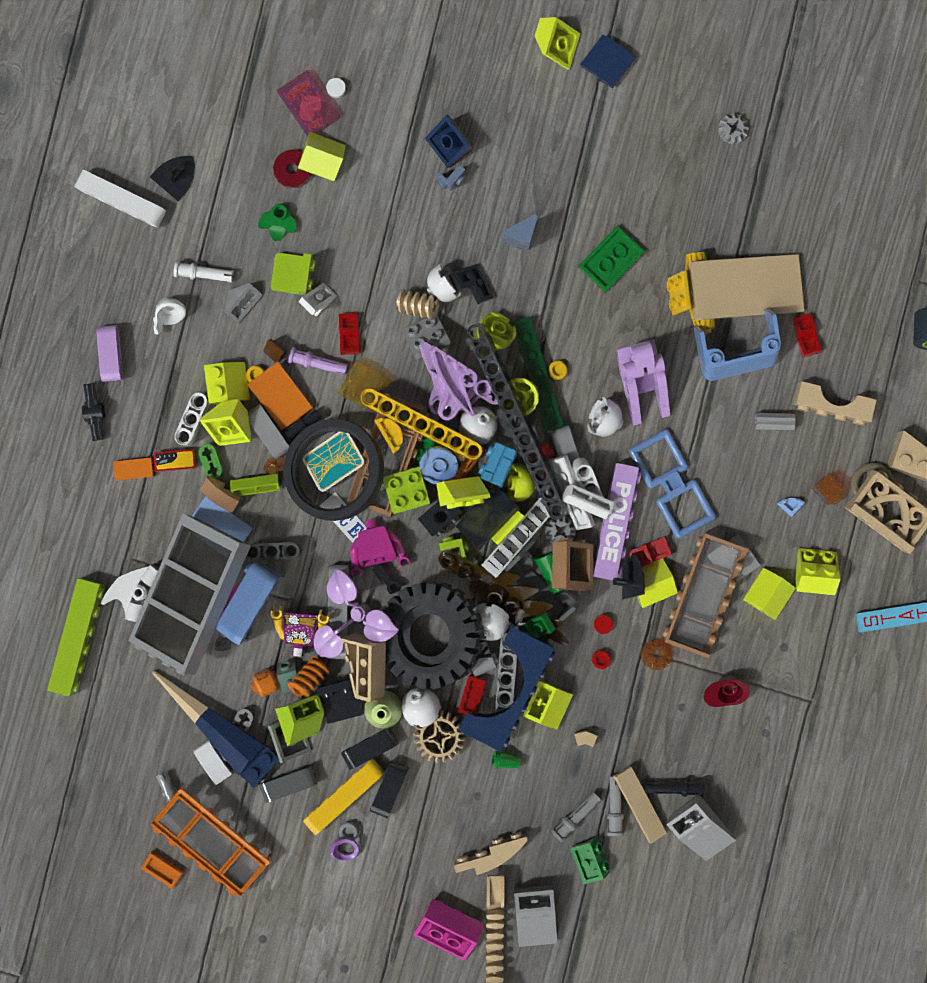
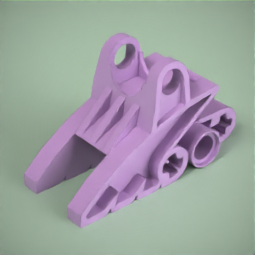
M652 339L616 349L620 376L633 425L642 423L638 394L655 390L662 418L670 416L667 381L664 373L665 365L662 355L657 353L655 340Z
M422 340L419 345L422 358L432 377L434 386L428 402V408L432 413L438 414L444 420H450L455 417L459 410L474 416L472 406L479 398L491 404H498L494 394L493 396L489 395L492 389L488 380L476 375L473 370L437 347L431 346ZM440 400L438 410H434L433 403ZM450 406L451 413L448 416H443V411Z

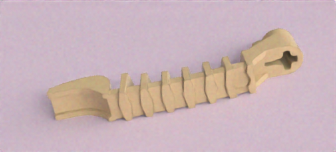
M487 874L486 983H503L502 938H504L502 928L504 927V875Z

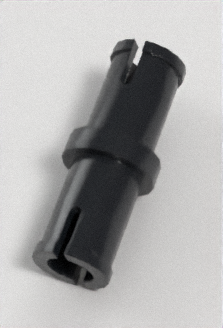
M314 409L302 419L301 417L298 418V421L285 429L284 432L292 440L305 428L321 420L322 417Z

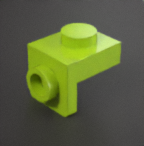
M452 536L443 538V543H439L441 551L460 547L463 558L466 557L465 553L469 552L466 541L462 542V538L454 540Z

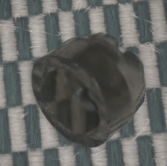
M222 636L216 638L215 650L227 651L230 649V640L224 636L222 638Z

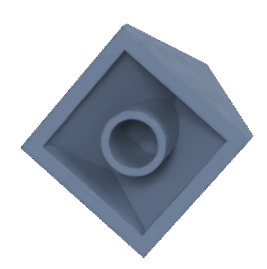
M534 214L502 231V242L528 250L538 216Z

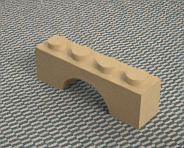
M801 381L797 385L793 406H798L797 410L809 412V409L814 410L820 416L834 415V419L846 421V419L854 420V424L864 426L865 423L872 422L877 400L857 395L848 404L836 406L824 398L821 386Z

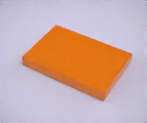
M276 362L247 384L281 430H284L313 408L279 362Z

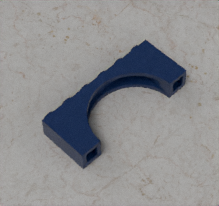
M513 624L503 644L516 654L522 664L524 683L520 694L511 705L495 713L484 714L467 710L458 731L499 752L502 747H507L511 739L508 737L511 730H516L520 722L517 720L520 713H525L529 704L527 703L529 696L533 697L537 690L536 682L538 679L542 680L547 670L544 668L547 661L551 663L556 653L553 651L554 645Z

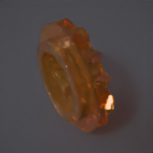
M662 640L647 642L641 651L644 665L655 671L664 669L670 664L672 658L671 648ZM658 647L659 653L665 656L659 657L656 663L655 658L649 654L655 653Z

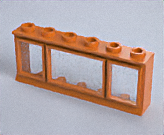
M182 784L152 819L150 824L152 829L159 835L163 834L170 845L179 847L186 858L195 860L201 870H207L211 873V877L220 884L222 882L230 894L241 897L271 862V856L267 855L265 857L260 853L259 847L256 844H249L241 832L236 833L229 827L228 821L225 819L221 821L214 815L215 811L209 807L207 809L199 803L200 799L196 795L192 797L185 791L186 786Z

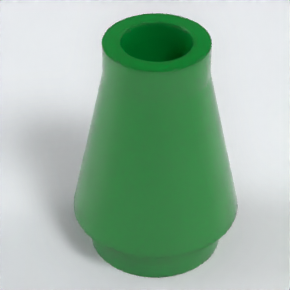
M502 750L500 752H493L491 765L495 766L496 769H519L521 764L520 757Z

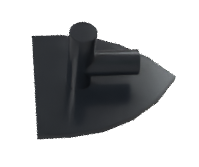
M193 156L172 158L162 163L150 176L154 182L178 202L189 189L193 179Z
M632 553L627 565H622V578H613V585L622 586L623 600L645 595L644 572L635 553Z

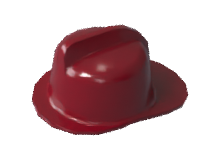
M728 675L722 677L718 682L709 685L704 691L703 698L705 703L711 707L738 705L747 700L750 690L745 682L735 676Z

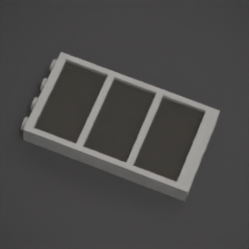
M182 514L128 641L135 645L134 648L148 652L149 657L162 660L163 665L176 668V672L181 675L196 674L251 545L194 516Z

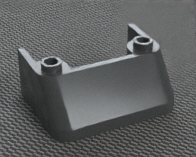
M532 539L503 571L521 575L518 580L509 585L538 587L539 592L527 599L553 603V608L544 613L563 621L580 605L590 591L586 589L578 598L569 591H562L559 594L551 593L547 584L530 569L534 565V558L528 550L536 542L535 539Z

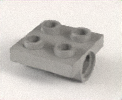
M437 315L433 320L425 318L402 329L416 360L422 357L419 346L422 340L438 349L451 344Z

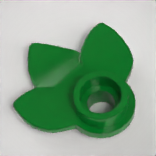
M279 203L274 205L271 211L261 215L258 228L269 229L271 238L277 242L283 238L286 231L288 233H295L296 221L290 216L289 208ZM280 210L284 211V215L281 217L277 216V212Z

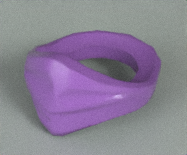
M341 837L335 840L330 848L331 856L340 861L353 859L359 852L357 842L348 837ZM347 842L352 844L355 850L349 854L343 853L338 850V845Z

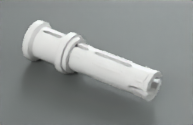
M176 260L174 277H190L191 280L198 277L232 283L233 270L201 267L193 262L186 264Z

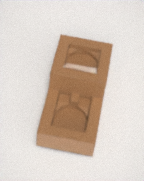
M207 475L200 490L215 504L232 513L241 496L224 489V482Z

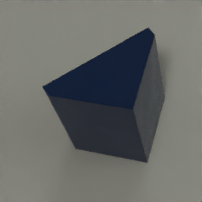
M448 114L425 137L447 168L471 152V144Z

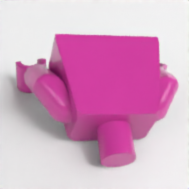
M367 520L365 522L366 530L358 532V538L354 540L350 549L351 564L354 566L351 575L355 577L354 570L358 569L360 576H362L364 572L362 567L397 560V556H399L398 564L400 567H402L400 564L402 559H406L409 565L410 561L408 557L404 556L405 551L401 540L392 531H386L385 526L377 527L376 520Z

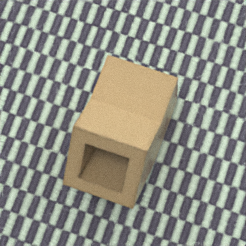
M587 730L574 733L578 746L587 744L593 747L598 737Z

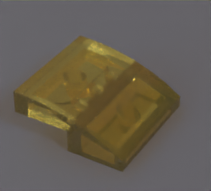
M356 360L337 394L373 413L374 410L362 403V392L366 389H373L384 395L391 380ZM368 393L365 396V402H374L375 395Z

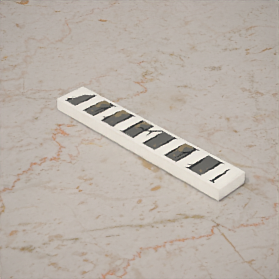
M548 488L546 491L549 496H554L555 494L552 488ZM541 497L482 564L495 578L550 517ZM559 505L554 506V511L557 509Z

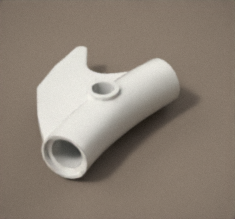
M150 564L148 567L137 569L118 577L101 600V604L104 605L114 599L120 600L124 607L125 619L136 622L159 569ZM139 589L142 591L141 596L138 593Z

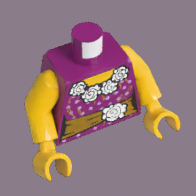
M272 606L270 615L273 618L279 637L284 640L285 644H293L292 655L304 656V646H312L314 644V636L317 630L328 624L331 612H328L327 616L322 614V610H320L319 614L284 611L282 614V606H279V611H274Z

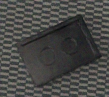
M496 485L488 491L490 498L484 499V503L476 504L455 526L479 550L520 509Z

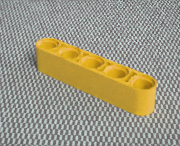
M374 759L369 760L307 815L303 822L314 835H317L382 777L385 771Z

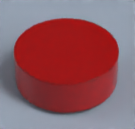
M599 615L595 618L593 626L598 633L607 634L612 630L613 622L607 615Z
M597 650L593 653L591 661L594 667L603 670L610 665L611 657L606 651Z

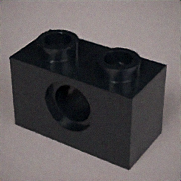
M438 501L421 515L418 520L432 537L435 534L439 537L446 531L445 526L451 522L453 525L461 518L459 514L462 511L458 507L447 509V505L440 506ZM440 511L445 512L447 515L446 520L442 523L438 522L435 518L436 514Z

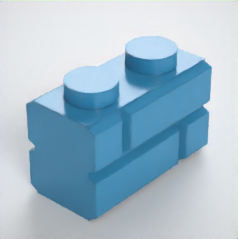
M497 442L494 446L490 445L486 456H489L487 464L482 463L478 472L482 474L480 479L502 488L517 451Z

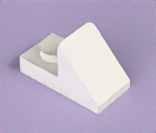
M323 282L299 300V303L311 315L318 316L337 295Z

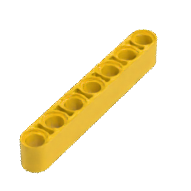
M366 389L362 392L361 401L366 407L467 459L477 460L480 458L482 447L477 442L373 389ZM368 393L374 394V402H365V396ZM385 402H390L393 407L391 411L384 412L382 405ZM402 411H408L410 417L408 420L402 421L399 419V414ZM419 420L427 422V427L424 430L416 427V423ZM440 428L444 431L445 434L441 439L434 437L435 429ZM452 438H460L462 441L461 446L453 447L450 443ZM476 446L479 449V454L477 456H470L468 454L469 447Z

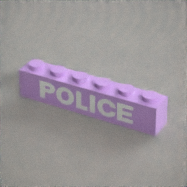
M619 463L614 464L608 500L614 502L611 514H608L607 518L603 519L593 568L594 577L613 580V578H620L622 566L619 565L620 560L625 557L626 548L623 545L624 540H628L630 529L627 528L628 521H632L634 510H631V505L637 498V491L634 490L636 483L639 484L641 472H638L639 467Z

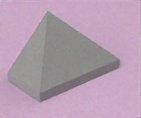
M250 283L229 290L224 312L235 322L239 323L261 298L262 294Z

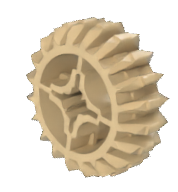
M443 710L440 711V716L433 722L435 730L432 734L423 737L427 726L420 727L419 725H416L415 728L420 730V732L416 731L413 734L419 737L414 740V743L421 744L416 748L417 751L424 749L421 756L424 757L428 753V761H431L432 756H435V763H438L439 757H442V761L446 762L447 755L452 760V752L456 755L459 754L456 747L463 748V744L459 743V741H465V737L460 736V734L464 733L458 731L461 722L455 724L458 717L455 716L452 720L449 719L451 712H448L447 716L444 717ZM439 721L448 723L454 730H443ZM437 727L439 732L445 735L442 737L441 744L438 738H434L437 735ZM456 736L454 744L445 750L444 742ZM425 742L436 743L439 751L430 749Z

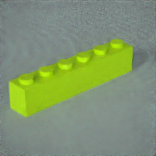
M77 578L47 691L69 697L78 692L80 686L78 678L85 668V663H83L84 656H87L90 649V644H88L89 637H92L94 634V619L98 617L100 607H98L99 600L103 599L105 593L104 583Z

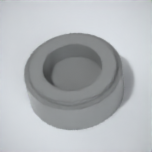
M353 822L343 823L339 828L340 838L356 839L358 835L357 825Z

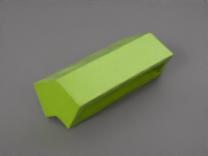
M279 474L230 480L231 492L239 496L280 491L281 486Z

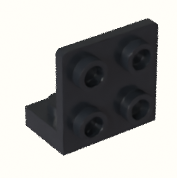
M350 678L316 688L317 695L321 698L328 724L364 714L361 700L354 696Z

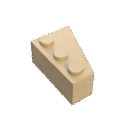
M899 431L886 467L927 482V447L906 431Z
M357 633L341 638V642L345 644L347 652L345 659L346 662H349L351 674L349 675L355 698L372 702L384 697L386 641L373 642L365 635Z

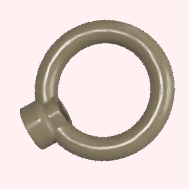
M867 463L860 466L854 472L851 479V491L854 496L859 490L860 477L870 470L883 471L889 476L888 480L892 483L895 481V478L884 465ZM889 489L888 494H894V492ZM863 497V499L860 501L859 506H861L863 503L870 499ZM890 501L882 502L880 505L883 507Z

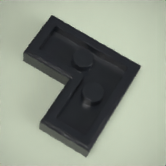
M477 264L452 271L448 274L456 291L470 288L477 304L494 298Z

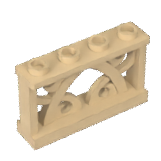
M871 471L850 502L848 501L844 508L901 551L911 554L915 544L927 529V505L920 504L918 498L909 492L907 494L904 492V487L895 481L892 483L888 480L889 476L883 471ZM875 482H880L883 485V490L879 491L876 487L875 493L877 496L874 497L871 492V486ZM889 489L893 491L895 494H888ZM867 493L870 500L866 501L861 506H858L860 501ZM898 501L902 520L892 519L882 524L884 513L880 503ZM873 506H876L878 509V515L876 516L872 515V511L876 510ZM914 512H920L922 515L920 524L911 525L910 520L915 521L918 519L914 518ZM894 523L901 524V527L897 526L896 531L892 530ZM909 528L915 529V531L912 533V535L906 542L905 540Z

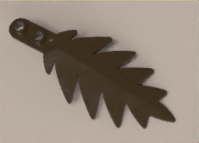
M445 550L439 555L438 560L443 568L469 581L471 597H474L478 588L480 604L487 603L485 606L491 607L493 604L500 607L509 615V623L512 620V616L514 617L515 626L553 608V603L527 599L539 592L538 587L509 585L520 578L521 575L518 573L502 571L495 578L482 565L478 566L453 551ZM548 616L555 630L538 638L546 642L551 639L559 644L568 646V640L557 629L563 625V621Z

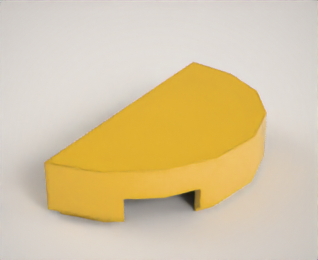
M379 418L374 420L394 454L403 443L401 427L391 419Z

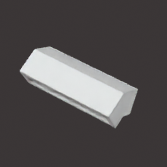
M573 484L567 486L562 495L564 502L603 519H606L608 514H611L614 502Z

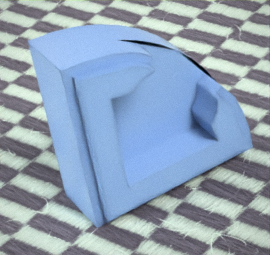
M785 498L779 501L777 505L792 517L805 502L797 498Z

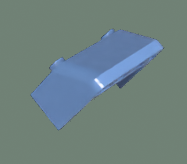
M768 308L764 309L768 335L763 337L760 349L724 357L723 352L718 348L707 349L704 331L698 326H693L703 376L707 380L714 381L775 365L781 346L776 314Z
M254 561L253 564L249 563L243 572L246 575L225 611L221 614L215 628L239 646L246 643L248 639L245 637L277 582L285 577L259 561Z

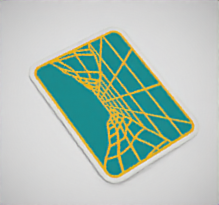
M338 432L305 454L303 462L318 489L324 492L362 467L364 459L350 434Z

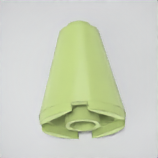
M385 690L384 697L372 702L366 701L364 706L365 716L369 723L377 728L386 729L392 727L402 716V703L395 693ZM379 711H383L385 715L380 714Z

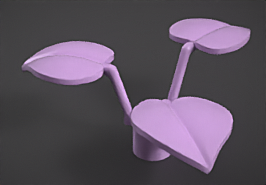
M336 569L327 584V594L336 604L345 602L347 605L353 606L354 608L351 610L352 618L335 632L329 625L322 626L317 630L314 636V647L320 657L328 658L338 656L344 648V644L341 642L342 637L338 633L354 621L360 622L363 620V624L366 625L364 635L370 641L382 642L393 637L399 631V628L392 622L390 617L381 610L371 611L369 605L365 603L359 605L358 602H350L357 597L355 583L342 570Z

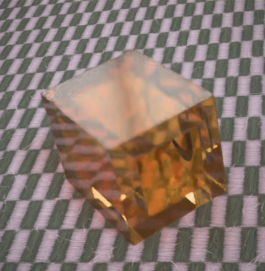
M825 475L812 487L826 505H831L832 503L836 505L843 499L841 495L845 493L831 475Z

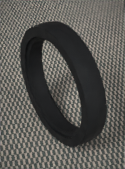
M340 419L322 420L305 428L293 440L284 462L285 485L292 500L307 514L326 521L345 520L363 512L377 497L384 478V460L375 439L361 426ZM331 432L349 433L361 442L369 458L370 470L366 486L354 501L343 507L334 509L319 507L305 495L300 484L299 465L302 455L315 439Z

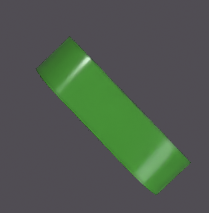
M210 444L201 446L199 457L206 476L209 475L219 479L223 475V467L216 448ZM205 448L213 450V453L210 454L211 461H209L208 456L203 455L206 452ZM211 463H213L215 468H219L216 476L209 473L212 470Z

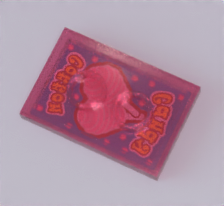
M308 70L277 90L278 95L307 137L309 132L317 134L340 118Z

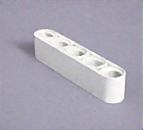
M82 170L74 186L76 189L156 228L159 227L166 213V210L85 170Z

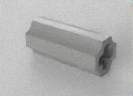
M755 413L754 428L755 430H794L795 414Z

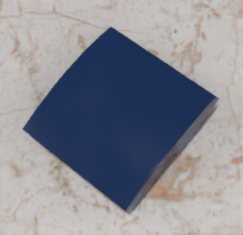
M603 34L580 65L583 69L595 75L600 82L613 89L636 58L621 45Z

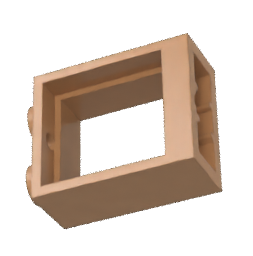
M561 538V542H553L552 589L572 591L593 590V544L586 543V540H574L572 542V538ZM570 548L577 549V581L570 580Z

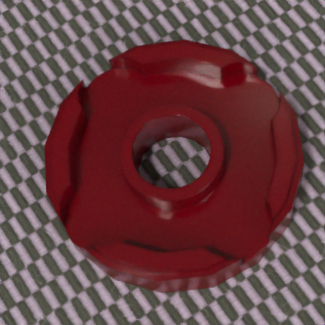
M286 150L275 159L273 165L274 176L282 186L286 188H299L309 180L311 173L297 169V172L294 174L287 172V168L290 165H296L298 168L302 152Z

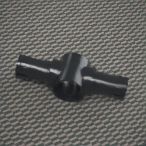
M95 383L83 384L86 400L84 405H82L83 419L90 425L92 441L104 440L101 425L103 419H105L103 403L97 400Z

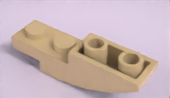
M517 832L511 834L510 838L503 839V837L493 839L492 843H489V852L482 850L476 852L475 856L468 857V855L458 857L457 861H454L455 872L458 873L475 868L476 874L479 875L500 866L513 857L527 842L526 833Z

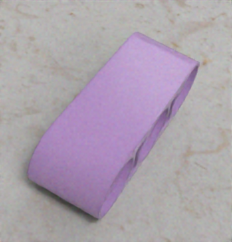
M118 326L97 327L102 382L122 380L123 369Z

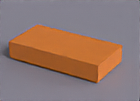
M152 458L113 462L115 481L154 477Z
M153 851L150 852L141 866L142 870L171 889L175 887L184 873L183 870Z

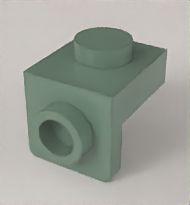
M295 660L284 661L276 665L277 677L283 694L291 692L288 688V683L292 681L294 676H297Z

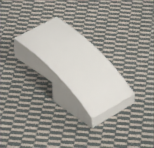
M209 740L193 750L196 758L215 785L232 775L231 770L219 757L217 749Z

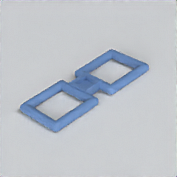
M664 429L629 449V453L636 466L639 467V472H641L648 488H654L662 484L666 494L659 497L656 502L677 539L716 519V515L697 480L693 479L685 484L683 483L679 473L687 470L688 464L668 429ZM665 438L679 465L652 479L638 452ZM693 489L707 515L680 530L666 502Z

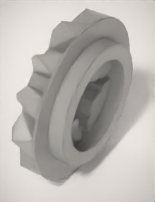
M735 113L724 116L718 126L720 137L729 144L742 142L747 137L749 131L747 120L742 115ZM737 122V129L739 131H734L730 135L731 127L729 125L733 126Z
M564 516L558 520L552 518L548 521L545 535L551 544L553 542H561V538H565L562 535L554 537L557 532L555 524L560 528L567 525L564 530L566 538L574 539L576 528L572 520Z

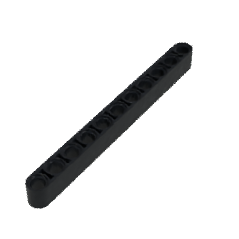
M482 323L473 324L467 330V337L549 516L556 520L561 519L568 511V505L562 499V491L487 327ZM475 327L481 330L479 338L473 333ZM483 345L488 346L490 350L489 355L482 353ZM491 363L497 365V373L491 372L489 368ZM499 381H503L506 384L505 391L498 388ZM507 399H511L514 402L513 408L506 406ZM514 417L521 418V426H517L514 423ZM523 434L530 437V443L527 444L522 441ZM530 452H535L538 455V461L531 460ZM538 470L546 472L547 476L545 479L538 476ZM546 488H552L555 492L554 496L547 495ZM554 506H561L563 512L560 514L556 513Z

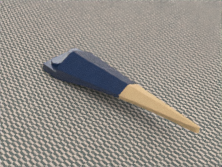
M152 671L153 675L236 773L244 778L253 788H256L278 763V755L266 744L237 727L158 672Z

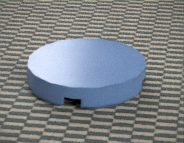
M435 446L424 452L420 459L419 468L427 481L436 484L450 481L455 477L458 461L452 450L442 446Z

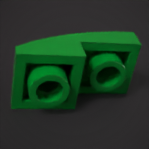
M546 613L517 625V627L537 637L552 633L555 630Z

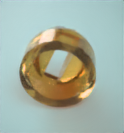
M269 458L263 467V471L271 475L278 473L276 469H280V465L275 459Z

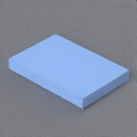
M207 496L204 497L192 515L243 542L246 541L254 529L231 512L215 504ZM190 530L192 534L226 557H230L231 550Z

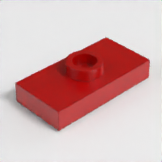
M468 675L458 709L459 713L466 714L467 710L478 713L487 682L486 679Z

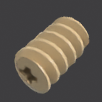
M405 289L400 291L396 303V309L400 313H407L416 317L421 316L422 318L428 317L430 320L435 319L439 308V300L434 301L433 295H430L427 300V294L423 293L420 298V293L416 292L413 297V292L409 290L406 295Z

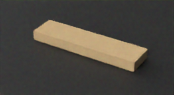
M628 766L613 777L648 842L652 844L667 834L632 767Z

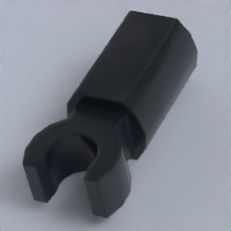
M383 563L377 564L371 569L381 583L387 585L386 589L389 594H393L390 588L392 584H396L398 588H401V584L392 579L393 575Z

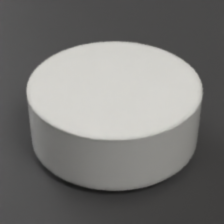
M333 78L328 81L326 89L329 96L335 99L341 98L346 92L345 83L339 78Z

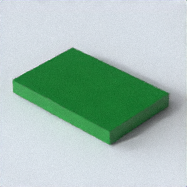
M617 225L578 265V268L606 293L645 251Z

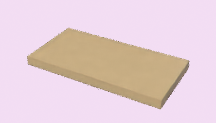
M799 254L694 261L689 263L695 321L765 315L764 309L767 308L775 314L804 312Z

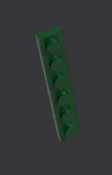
M527 317L514 321L512 326L514 325L516 328V339L528 378L535 384L539 392L537 407L544 430L547 432L563 427L564 425L531 318Z

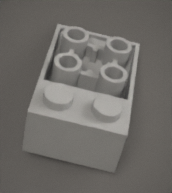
M700 795L672 813L666 824L681 842L705 861L736 841V838Z
M552 885L514 888L519 947L557 944Z

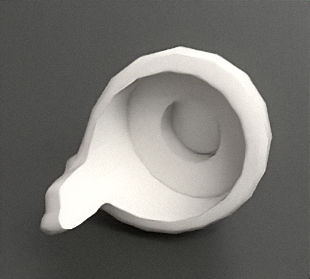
M165 297L161 299L156 305L155 317L153 318L154 333L160 334L162 325H173L183 320L186 316L184 304L174 298Z

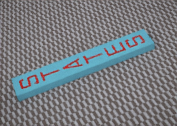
M927 602L856 613L858 631L867 632L927 622Z

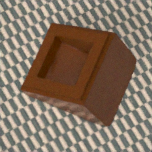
M272 339L267 341L263 349L264 353L275 363L279 362L286 354Z

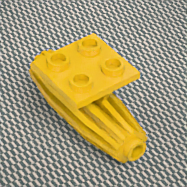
M695 252L686 255L685 271L667 278V290L670 295L669 308L672 311V316L689 310L694 326H698L704 331V334L711 333V329L715 328V319L694 320L689 263L707 261L705 252Z

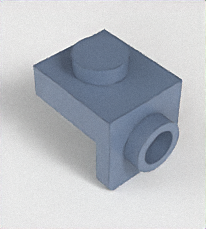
M459 164L448 178H445L438 172L436 174L437 184L443 189L448 188L451 191L456 184L459 186L466 178L464 176L465 169Z

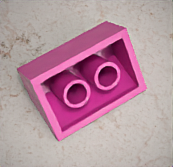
M432 898L413 935L465 961L477 944L484 924Z

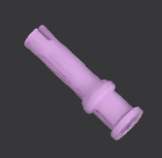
M292 347L288 360L290 364L294 362L304 365L305 368L310 366L343 376H345L348 365L313 355L311 351L297 350L296 347Z

